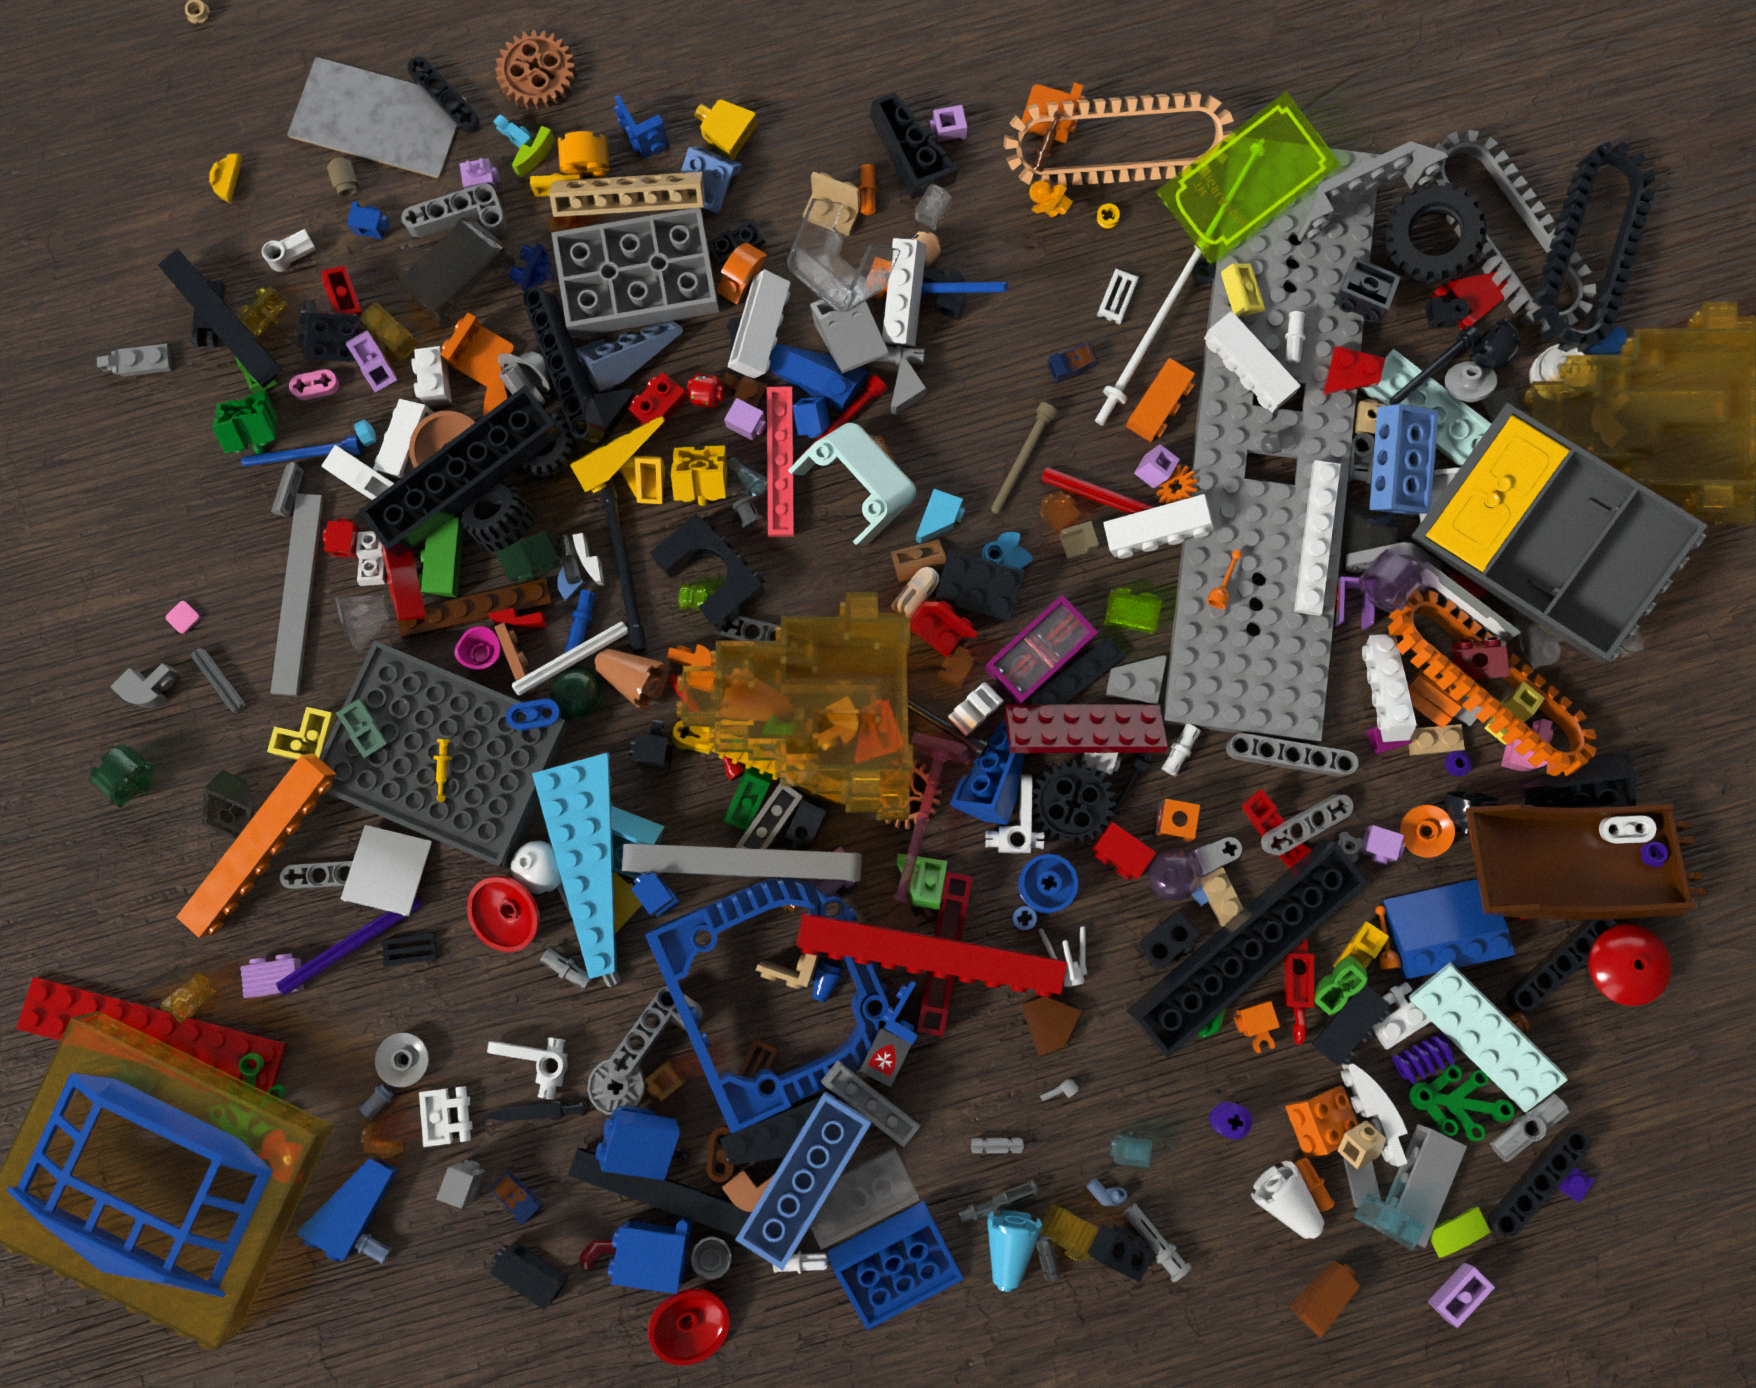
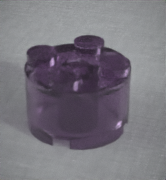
M1386 549L1375 558L1359 578V588L1361 591L1366 590L1369 594L1367 599L1376 607L1387 612H1393L1395 609L1402 611L1422 586L1420 574L1422 568L1417 562L1409 561L1398 555L1395 551Z

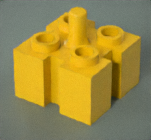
M725 445L705 446L704 450H695V447L674 448L671 468L674 501L690 502L695 500L697 496L698 504L705 506L708 504V500L715 501L726 498L728 469Z

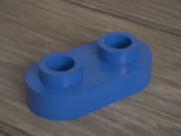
M550 699L517 703L508 709L506 720L513 729L518 731L549 727L559 721L561 710L558 704ZM551 709L552 715L549 718H544V711ZM524 713L526 719L523 722H518V716Z

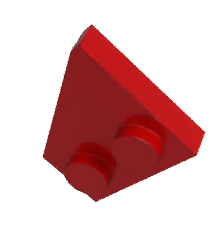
M1335 346L1322 395H1331L1332 392L1343 390L1352 391L1358 387L1377 386L1381 380L1386 358Z

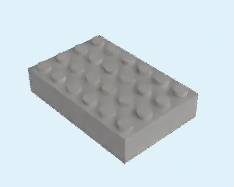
M691 208L551 233L566 328L572 338L719 312L701 208Z

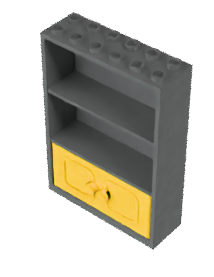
M1506 403L1413 533L1411 543L1596 662L1603 664L1607 661L1611 662L1619 656L1624 649L1620 645L1624 639L1627 640L1629 637L1631 638L1640 627V624L1637 623L1640 617L1644 618L1655 607L1657 602L1653 599L1656 595L1660 596L1661 593H1664L1672 584L1673 579L1670 576L1672 573L1676 574L1678 570L1680 571L1690 559L1686 554L1689 550L1693 551L1702 543L1707 536L1703 531L1708 525L1519 409Z

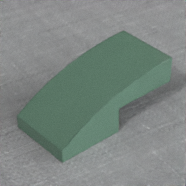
M360 698L336 713L363 758L387 744L379 727Z

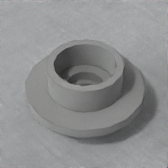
M1474 361L1454 365L1445 376V388L1448 393L1464 402H1475L1485 399L1494 392L1497 386V375L1494 370L1483 368Z

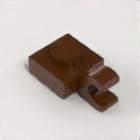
M725 373L721 380L722 386H725V389L735 392L734 400L738 398L757 409L767 390V385L745 375L742 381H739L734 376Z

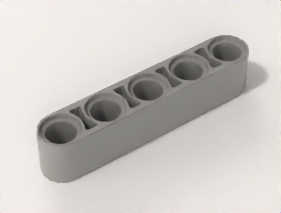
M1245 733L1235 735L1226 744L1227 754L1235 760L1336 777H1344L1355 772L1359 765L1357 756L1350 751ZM1236 740H1240L1245 744L1246 750L1244 753L1235 750L1234 743ZM1261 745L1270 747V757H1265L1261 754ZM1287 749H1292L1296 752L1297 760L1295 762L1287 758ZM1314 753L1322 757V766L1314 764L1312 760ZM1340 758L1348 761L1349 767L1347 771L1339 767L1338 761Z

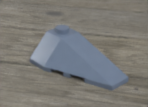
M668 321L641 329V334H627L626 332L619 334L618 340L605 343L604 339H600L575 350L590 384L599 392L609 391L615 385L622 383L679 336L683 330L674 321Z

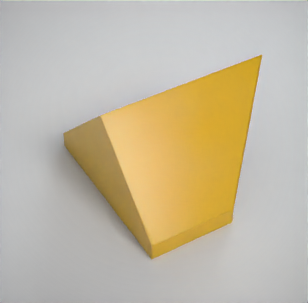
M634 456L629 458L618 470L637 498V503L663 504L666 467L662 458L652 456Z

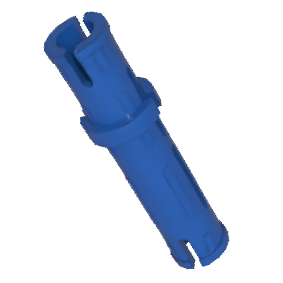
M581 589L576 611L572 613L574 619L564 654L583 643L588 623L593 618L591 612L597 593ZM575 663L570 667L577 668L578 665L577 663Z

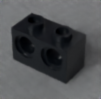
M1175 911L1136 944L1135 947L1155 970L1163 968L1166 971L1177 962L1175 959L1176 955L1181 951L1187 953L1197 944L1195 939L1199 934L1179 911ZM1177 926L1181 927L1185 932V937L1181 942L1176 941L1172 935L1173 929ZM1156 944H1161L1165 948V955L1161 959H1157L1152 953V949Z
M1101 1224L1087 1254L1101 1264L1141 1282L1155 1252L1146 1247L1147 1241L1133 1234L1130 1238L1127 1236L1128 1231L1115 1224L1113 1228Z

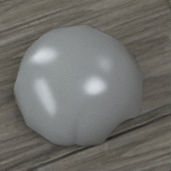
M716 1237L704 1238L694 1245L690 1258L691 1266L700 1278L710 1281L721 1278L729 1270L732 1254L724 1240Z

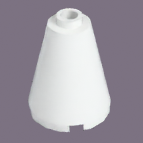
M1290 1161L1282 1162L1284 1166L1279 1169L1272 1166L1255 1182L1253 1187L1256 1192L1255 1194L1251 1193V1197L1258 1205L1303 1238L1313 1239L1318 1237L1323 1231L1324 1220L1298 1168Z

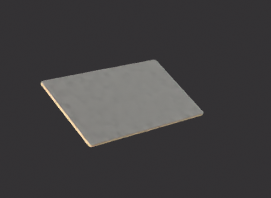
M316 57L288 131V136L296 140L434 178H440L457 126L417 84ZM455 98L448 99L445 107L454 108L458 100Z

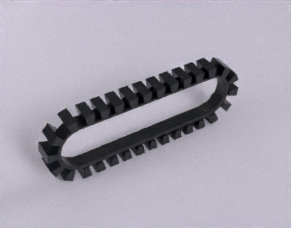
M1611 141L1602 143L1581 158L1576 164V167L1579 169L1572 174L1570 182L1573 184L1568 187L1566 196L1569 197L1564 200L1562 209L1565 210L1560 213L1558 219L1560 224L1556 226L1553 234L1556 237L1552 239L1549 247L1552 250L1547 253L1545 260L1548 263L1543 266L1541 275L1544 277L1539 279L1537 289L1540 290L1535 293L1532 301L1544 305L1532 313L1534 324L1546 320L1550 326V329L1540 335L1547 342L1557 336L1562 337L1558 349L1565 352L1577 347L1578 352L1588 350L1609 336L1614 329L1610 324L1617 320L1619 311H1616V309L1621 307L1623 297L1620 296L1625 293L1627 284L1624 282L1629 280L1631 270L1628 269L1633 266L1636 258L1633 255L1637 253L1639 244L1636 242L1642 238L1643 230L1640 229L1646 225L1648 217H1645V215L1649 213L1652 205L1649 202L1653 200L1655 195L1654 190L1645 188L1656 180L1653 170L1642 174L1638 168L1647 159L1641 152L1631 159L1626 157L1630 145L1624 142H1620L1614 148H1612ZM1602 164L1615 166L1624 173L1629 181L1630 196L1590 327L1583 331L1576 330L1567 325L1561 318L1557 307V299L1598 168Z

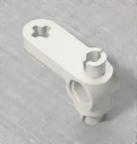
M1021 774L1019 826H999L998 831L986 830L985 838H992L993 840H986L985 847H998V852L1014 854L1030 853L1031 848L1044 849V841H1036L1044 839V832H1031L1032 775ZM1020 833L1024 837V844L1020 847L1013 846L1010 842L1011 834Z
M548 1037L547 1050L489 1041L487 1053L537 1061L535 1083L540 1084L537 1097L555 1099L556 1086L562 1087L564 1074L568 1067V1054L563 1053L565 1039ZM549 1058H554L558 1063V1069L555 1073L549 1072L546 1068Z

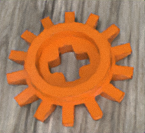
M1177 465L1175 472H1172L1169 479L1165 483L1158 485V487H1163V489L1156 492L1157 496L1163 495L1159 502L1162 504L1166 501L1165 505L1192 498L1190 496L1191 492L1198 491L1197 488L1193 487V484L1198 483V479H1191L1196 473L1194 471L1187 473L1188 466L1181 470V465ZM1177 480H1179V484L1182 485L1181 490L1178 489L1174 494V490L1171 489L1172 484H1176Z

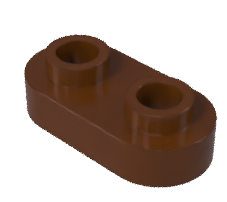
M726 1126L716 1128L712 1132L709 1141L706 1170L709 1178L715 1182L727 1181L734 1170V1165H729L723 1146L718 1141L721 1135L731 1134ZM720 1162L726 1167L725 1171L721 1173L715 1169V1165Z

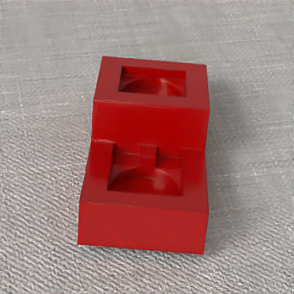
M514 608L488 613L489 619L495 624L505 623L509 628L538 629L548 627L546 617L541 612L519 616V613Z

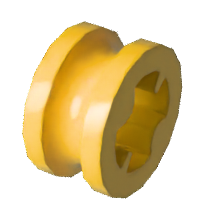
M1106 203L1099 208L1097 221L1101 227L1113 228L1119 221L1120 211L1114 204ZM1112 212V218L1114 219L1104 220V214L1102 213L1108 214Z

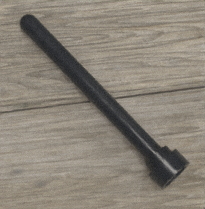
M1466 326L1458 333L1456 342L1390 398V405L1400 404L1461 350L1473 348L1481 339L1479 332L1472 326Z
M887 684L880 686L879 690L883 695L967 745V749L971 751L970 754L981 759L987 751L990 741L982 736L977 737L976 735L972 737L969 734L965 736L959 728Z

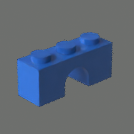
M645 872L634 880L636 885L631 889L649 915L662 917L681 903V900L666 879L659 874Z

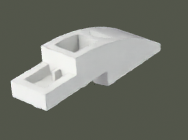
M336 445L322 464L323 468L371 500L394 484Z
M1343 1063L1344 1071H1341V1076L1345 1085L1351 1088L1354 1096L1351 1097V1103L1356 1113L1360 1112L1361 1116L1367 1118L1372 1116L1373 1119L1370 1120L1371 1125L1387 1139L1381 1151L1383 1158L1386 1162L1389 1161L1391 1165L1397 1167L1407 1164L1398 1137L1408 1132L1394 1104L1366 1072L1353 1063Z

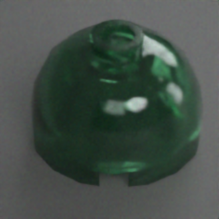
M568 668L560 672L552 681L550 699L558 704L561 714L566 718L585 719L593 715L602 702V686L598 678L588 670Z

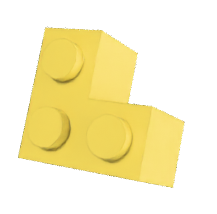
M306 707L300 732L274 727L267 752L298 760L301 755L315 754L319 758L338 716L331 712Z

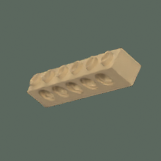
M702 172L553 181L549 196L553 217L702 208L704 206L705 191Z

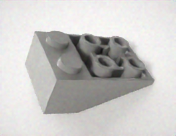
M857 286L810 304L815 327L842 373L889 355L869 307Z

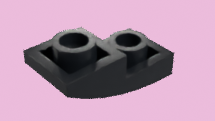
M751 219L731 232L728 229L707 243L721 265L726 263L738 246L747 242L753 247L758 248L765 244L766 241L755 221Z

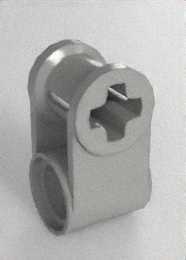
M1227 837L1213 844L1209 843L1188 854L1198 876L1201 877L1239 858L1242 853V846L1237 839ZM1225 843L1228 846H1234L1235 850L1231 852L1232 856L1229 853H1223L1222 849L1226 847Z

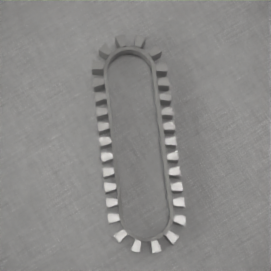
M1468 130L1462 139V143L1459 141L1457 132L1447 135L1441 145L1439 143L1434 149L1445 152L1448 156L1447 158L1459 153L1470 154L1478 158L1547 253L1552 250L1549 247L1552 239L1556 237L1553 235L1555 229L1549 234L1546 231L1555 221L1549 213L1540 222L1537 218L1546 208L1541 201H1538L1531 209L1528 207L1536 198V195L1530 188L1520 196L1519 193L1528 184L1522 175L1513 184L1510 182L1518 170L1513 163L1504 171L1502 170L1509 160L1504 150L1495 158L1492 157L1490 153L1498 142L1489 137L1482 147L1475 144L1479 132ZM1445 162L1442 165V169L1434 176L1438 186H1445V183L1449 182L1444 171ZM1446 215L1445 218L1450 225L1456 222L1455 219ZM1458 224L1454 231L1460 238L1461 232ZM1486 234L1482 253L1476 262L1479 263L1488 255L1489 259H1487L1481 269L1485 274L1491 273L1495 268L1498 269V272L1491 279L1497 287L1504 280L1508 282L1501 290L1505 297L1503 300L1506 301L1515 293L1517 297L1512 300L1508 307L1513 314L1522 306L1525 307L1528 312L1519 322L1528 328L1534 321L1532 313L1541 307L1532 302L1533 298ZM1577 251L1571 256L1564 277L1572 288L1573 302L1568 310L1559 312L1563 321L1570 327H1573L1588 314L1593 305L1587 302L1596 294V284L1582 286V281L1592 273L1585 264L1577 272L1574 271V268L1582 261ZM1546 320L1541 323L1539 333H1544L1550 329Z

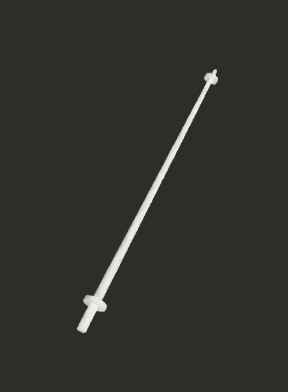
M1263 139L1258 144H1252L1249 148L1252 155L1224 202L1227 201L1228 203L1221 205L1204 234L1207 239H1210L1225 213L1224 211H1226L1223 208L1230 204L1256 156H1263L1265 152L1262 147L1264 144ZM1201 239L1116 385L1114 388L1106 386L1103 390V393L1108 398L1095 419V422L1099 425L1104 426L1117 402L1121 404L1126 403L1128 398L1123 391L1207 244L1203 239Z

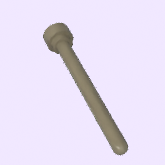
M1040 402L1036 410L1037 421L992 505L991 510L993 513L998 514L1001 512L1044 427L1050 421H1054L1058 413L1054 406Z

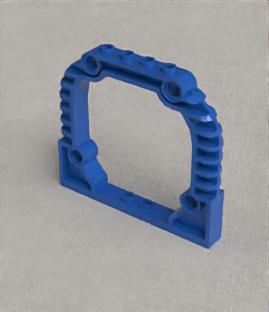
M780 877L764 880L644 932L731 1134L791 1107L790 1104L826 1088L821 1080L837 1060L852 1072L858 1071L862 1067L880 1030V1021L883 1020L889 1009L888 1001L885 997L889 992L883 979L878 980L875 971L878 970L876 961H871L870 965L856 963L854 957L845 956L844 961L857 989L851 1002L852 1013L857 1023L845 1043L834 1051L779 1076L769 1069L760 1070L753 1078L740 1076L730 1071L717 1074L707 1050L711 1046L705 1031L699 1032L696 1023L700 1022V1018L694 1006L688 1007L677 980L687 976L698 951L708 952L715 947L719 932L772 908L795 905L808 908L809 913L813 915L852 922L858 921L852 906L847 907L841 898L833 894L825 895L812 884L799 879ZM830 902H837L839 907L837 913L831 916L827 915L826 906ZM703 930L710 932V940L707 943L699 944L696 941L698 932ZM873 1000H879L880 1008L876 1012H868V1004ZM766 1079L773 1080L774 1085L772 1089L768 1091L760 1089L762 1081Z

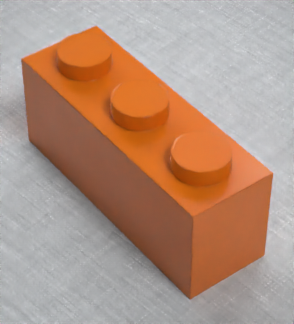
M1169 358L1130 416L1126 427L1149 442H1152L1155 436L1160 438L1168 426L1164 422L1169 415L1174 417L1182 405L1178 402L1182 395L1187 397L1195 384L1191 381L1195 373Z

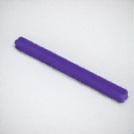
M416 896L410 914L421 907ZM390 911L383 913L276 983L277 989L282 995H287L401 921L407 915L403 916L402 914Z

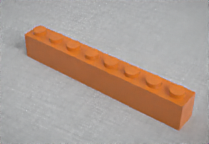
M315 754L301 755L176 918L198 938L210 934L215 935L224 925L222 921L238 908L240 898L252 890L255 885L253 881L269 868L271 858L283 850L286 845L284 843L285 840L300 828L302 818L315 809L317 806L316 800L332 787L333 783L331 781L337 774Z

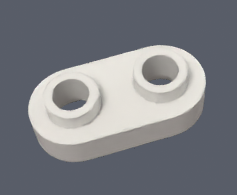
M1643 815L1608 816L1601 821L1599 833L1604 840L1611 843L1647 842L1655 836L1656 824L1650 817ZM1640 823L1642 829L1636 832V825ZM1614 824L1615 831L1610 833L1609 827Z

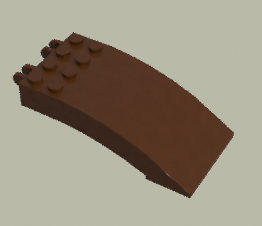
M1521 804L1467 807L1465 810L1483 913L1498 916L1554 920L1627 919L1684 915L1695 908V903L1692 902L1691 898L1707 896L1705 888L1689 889L1688 882H1698L1704 879L1702 872H1685L1680 847L1694 845L1696 843L1695 837H1678L1677 835L1679 830L1685 831L1692 828V823L1689 820L1674 821L1673 804L1602 808L1521 806ZM1643 815L1650 817L1655 822L1656 833L1647 842L1611 843L1600 836L1599 825L1608 816ZM1640 823L1636 825V832L1642 829ZM1614 824L1609 827L1610 833L1615 831ZM1659 842L1666 847L1668 856L1661 867L1648 866L1641 860L1642 854L1640 849L1644 844Z

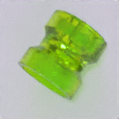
M682 583L679 590V609L687 610L691 607L701 611L699 606L708 599V587L704 585L691 587L690 584Z

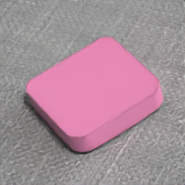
M185 601L179 602L166 615V620L181 634H186L201 618Z

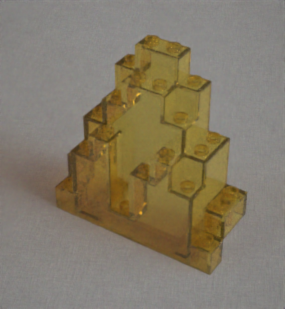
M1703 302L1697 311H1694L1692 318L1688 319L1687 328L1634 329L1631 335L1626 338L1625 344H1622L1620 355H1567L1563 363L1559 364L1558 379H1563V381H1533L1530 389H1526L1525 405H1529L1528 416L1613 468L1618 469V471L1666 500H1684L1683 510L1698 520L1715 521V525L1749 526L1755 522L1756 316H1737V302Z
M845 592V601H840L839 617L781 616V626H776V641H716V650H711V666H683V675H678L677 690L682 692V701H677V717H682L683 726H715L709 727V743H714L715 752H748V761H775V778H780V786H812V794H840V804H845V812H876V820H908L910 814L909 786L913 773V744H908L907 696L910 617H906V613L878 612L877 592Z

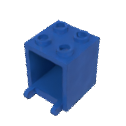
M683 1217L676 1227L627 1220L614 1232L612 1247L616 1248V1254L614 1259H610L608 1276H612L611 1284L677 1294L684 1282L692 1220Z

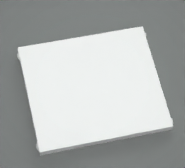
M365 825L341 900L409 916L432 841Z

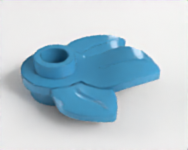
M1016 532L1001 534L996 542L986 544L982 550V558L1018 568L1027 566L1033 560V557L1027 550L1018 546L1020 534ZM995 551L999 554V557L992 559L989 554Z

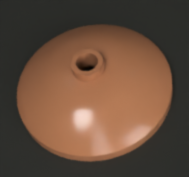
M440 411L424 418L416 426L410 439L409 454L414 468L473 425L475 421L464 414L454 411Z

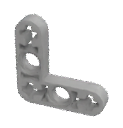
M1397 543L1346 555L1345 569L1353 573H1362L1400 565L1413 574L1426 561L1442 572V563L1415 544Z

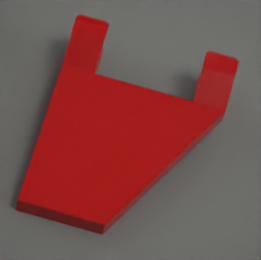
M1496 272L1449 281V283L1437 288L1431 295V298L1442 297L1443 299L1451 292L1456 298L1465 300L1469 305L1470 314L1458 325L1463 330L1466 326H1473L1505 298L1501 290L1508 282L1504 280L1497 287L1491 279Z

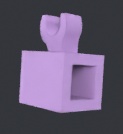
M489 158L459 163L464 189L479 184H489L494 188L495 192H498L497 182H500L499 171L497 167H493Z

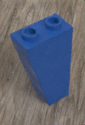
M377 1156L370 1158L298 1230L296 1235L303 1238L302 1242L308 1247L315 1249L318 1247L326 1251L325 1255L331 1260L340 1262V1260L345 1261L350 1258L355 1251L356 1242L365 1233L400 1169Z

